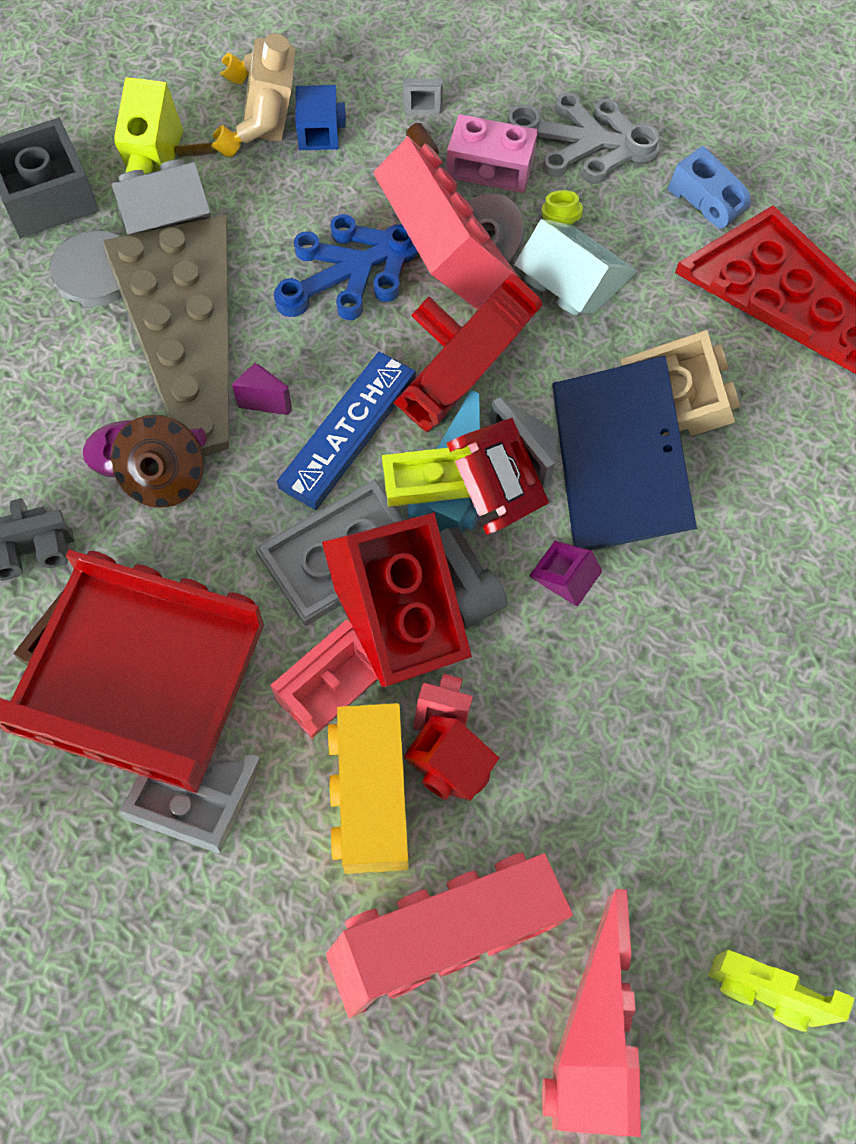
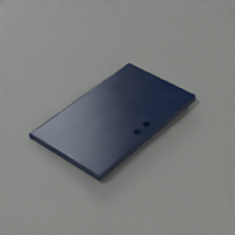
M666 356L554 382L552 388L573 546L591 551L697 529Z

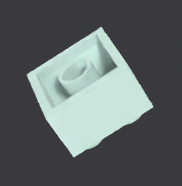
M545 219L539 221L514 264L526 273L523 279L529 285L543 292L546 289L550 290L558 296L556 303L573 315H578L579 312L595 313L637 272L635 268L575 226Z

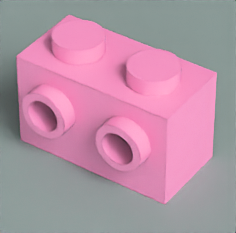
M458 114L447 149L446 171L455 180L525 193L535 158L538 129Z

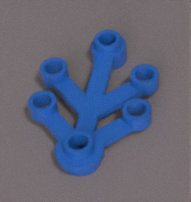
M347 214L335 216L330 224L333 240L340 244H347L353 241L373 246L365 251L319 243L318 236L308 231L296 235L294 238L295 254L300 260L312 261L315 259L335 263L336 265L301 282L293 278L282 280L274 290V301L277 311L287 317L299 316L308 309L309 297L350 278L346 290L339 293L336 298L337 313L345 320H355L363 312L362 298L371 269L385 260L387 261L384 272L379 273L374 278V295L383 302L395 300L400 292L399 278L404 263L413 260L419 254L404 226L397 224L383 231L356 226L354 218ZM340 228H348V230H345V231H341V230H338V229H340ZM304 245H312L310 248H302ZM383 285H391V286H393L392 288H389V289H383V288H381V286H383ZM288 293H296L295 295H292V296H287V295H286V294H288ZM346 303H354V304H356V305L353 306V307H345V306H343V305H345Z

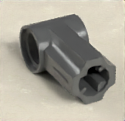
M458 526L440 531L464 628L467 629L507 607V597L502 585L493 572L487 568L485 570L482 568Z

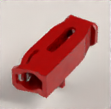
M510 274L461 327L431 297L426 298L411 316L443 348L394 401V404L426 432L430 431L441 422L450 409L469 391L543 306L541 299L518 276Z

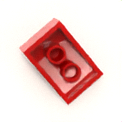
M435 513L405 519L322 542L334 590L382 687H387L472 657Z

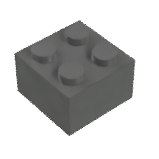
M60 117L0 137V196L19 238L99 211L86 173Z

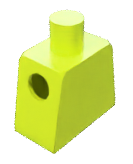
M126 77L114 137L115 145L126 167V172L143 170L145 175L161 171V164L175 159V146L178 147L184 131L167 82Z

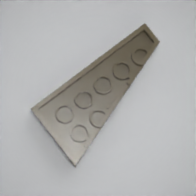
M227 214L103 240L105 254L167 416L181 422L188 429L202 428L205 431L206 444L201 447L203 457L229 449Z

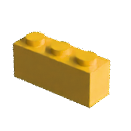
M399 703L337 707L338 724H328L329 755H339V774L330 775L329 777L331 807L340 806L341 827H331L332 859H342L345 874L408 870Z

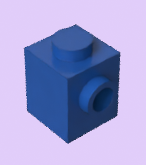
M336 85L296 86V130L299 150L339 149L338 128H346L345 102H337Z

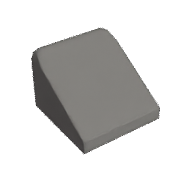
M403 79V112L405 114H440L442 112L443 79Z

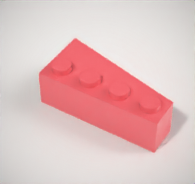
M520 852L494 865L496 872L479 878L476 870L470 871L446 883L448 890L430 897L427 889L420 890L397 901L398 910L379 917L377 909H371L345 921L347 929L340 934L326 953V957L349 1019L367 1011L366 1008L380 996L388 994L389 998L393 1000L431 980L430 976L439 973L440 977L452 974L481 959L480 955L486 952L488 956L495 955L554 929L572 917V911L546 854L543 853L527 860L524 853Z

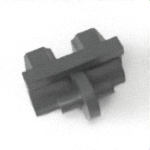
M22 498L11 500V515L0 517V581L19 577L23 573L20 556L36 552L37 561L42 568L51 569L66 565L68 563L66 558L68 543L75 541L73 530L71 527H68L61 510L46 513L44 506L28 510Z

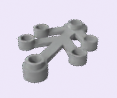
M573 93L559 95L556 102V113L562 118L571 119L577 126L540 121L538 110L533 106L525 104L513 107L508 114V124L538 129L537 137L574 143L560 151H551L545 155L543 170L550 177L563 176L567 171L568 165L603 147L615 149L601 158H589L584 163L583 178L589 183L599 184L606 179L608 171L629 160L641 163L652 161L658 156L661 148L659 133L653 126L645 123L633 125L619 111V105L611 99H602L596 103L593 118L580 104V99L577 95ZM564 104H570L572 107H566ZM603 110H607V111H610L611 113H604V112H602V111H603ZM600 124H610L617 133L605 131ZM552 162H557V163H560L561 165H560V166H554V165H551L550 163H552ZM590 169H598L601 172H592Z

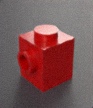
M431 716L403 756L404 759L425 776L421 783L431 793L444 800H447L449 796H454L469 801L487 785L491 775L490 772L500 758L460 720L439 716Z

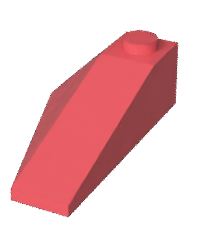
M615 889L608 896L553 1065V1079L543 1078L542 1114L543 1116L552 1117L553 1130L641 1137L638 1047H631L626 1044L625 1032L630 1031L632 1016H634L636 1011L634 991H631L630 984L623 983L621 977V970L628 971L631 963L627 889Z

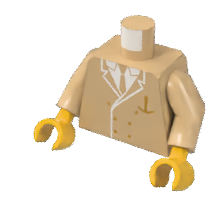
M272 33L267 35L265 39H255L253 52L246 54L243 61L231 53H227L222 58V63L227 68L220 72L221 76L235 84H242L248 76L243 122L236 126L237 131L234 133L224 125H220L213 133V138L216 141L211 146L226 157L234 156L241 142L248 144L257 138L269 141H282L292 90L295 48L289 44L288 39L283 35Z

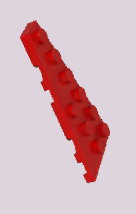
M774 205L678 262L675 273L856 374V283Z

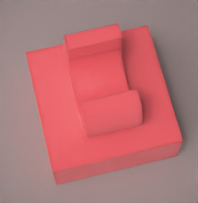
M443 674L439 687L423 682L417 701L413 729L422 731L431 716L458 719L467 726L473 696L459 692L463 681L462 678Z

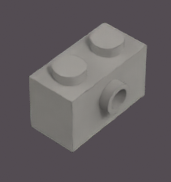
M184 159L171 160L160 165L161 171L144 175L143 170H133L119 175V181L111 183L128 235L211 217L195 162L185 164Z

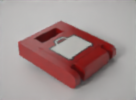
M513 417L467 433L446 443L450 452L467 446L471 451V454L456 460L455 463L478 516H482L495 509L499 517L482 526L486 535L505 528L549 504Z

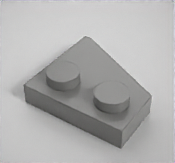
M253 754L243 755V761L213 764L212 760H210L197 793L138 775L120 809L122 818L220 854L261 765L260 757Z

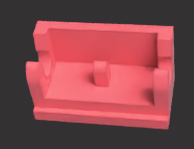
M346 619L270 686L275 700L313 738L337 717V707L349 706L374 684L378 678L352 624Z

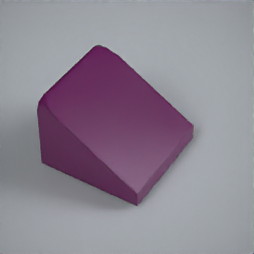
M254 363L232 385L239 408L288 415L292 412L288 386L259 364Z
M554 541L529 576L573 605L579 606L602 573V569L593 551Z

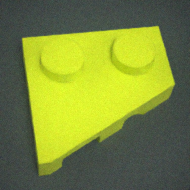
M726 950L715 956L708 975L722 982L720 991L728 997L748 1005H753L754 999L775 1008L773 1017L776 1020L804 1032L807 1031L808 1026L817 1027L848 1021L855 999L837 990L834 991L833 995L825 997L800 985L799 976L776 967L768 966L731 950Z

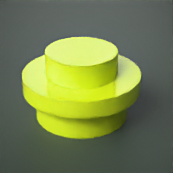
M554 191L546 196V202L541 208V215L545 220L572 225L582 217L583 205L579 202V196L572 191Z

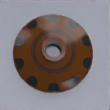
M145 415L126 424L117 434L111 450V465L117 482L131 498L150 507L164 508L185 501L195 492L203 476L204 457L195 435L184 424L164 415ZM147 457L157 461L159 465L157 473L149 471L146 467L145 461Z

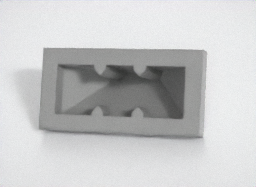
M498 397L492 401L490 425L513 417L544 489L551 483L559 433L544 422L505 399Z

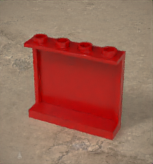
M68 549L66 558L74 570L11 701L0 698V728L4 732L197 793L263 630L264 622L259 607L252 599L239 593L229 592L227 596L210 592L206 586L192 579L182 578L180 582L163 578L158 571L145 565L136 564L133 568L116 564L114 559L98 551H88L86 555Z

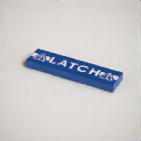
M378 351L277 480L278 489L317 510L396 406L394 401L416 378V371Z

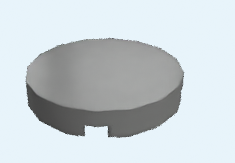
M100 230L81 232L66 239L55 250L50 262L51 278L63 298L68 301L71 299L75 302H80L81 306L87 307L108 305L122 298L105 254L103 240L119 237L118 235Z

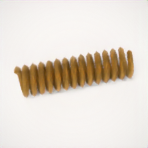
M211 142L198 143V145L184 144V146H175V152H178V157H180V153L181 157H183V154L184 157L186 155L191 156V150L193 156L194 150L196 156L197 150L198 155H200V150L201 155H203V152L204 155L206 153L208 155L211 154V148L212 154H214V148L211 146Z

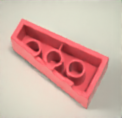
M407 137L379 165L373 174L430 274L478 310L510 274L518 275L492 241L488 232L474 216V210L470 204L456 191L457 183L447 171L439 167L443 162L438 154L428 144L425 143L420 147L410 137Z

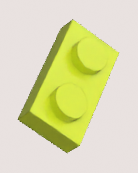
M467 446L450 452L448 448L382 455L388 507L470 498L455 463L456 460L471 454L469 447Z

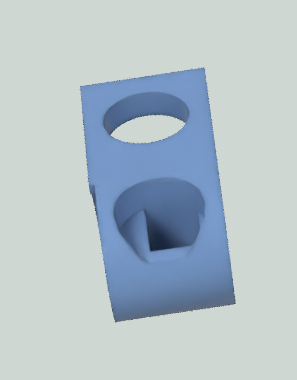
M703 145L677 164L667 188L677 198L683 196L697 210L702 212L704 218L718 229L725 228L750 207L751 203L750 194L744 184Z

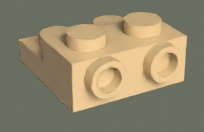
M708 330L620 359L621 365L624 366L666 356L680 431L688 429L690 435L694 436L735 423L732 410L741 406L733 381L723 383L720 372L728 370L729 367L722 344L712 346Z

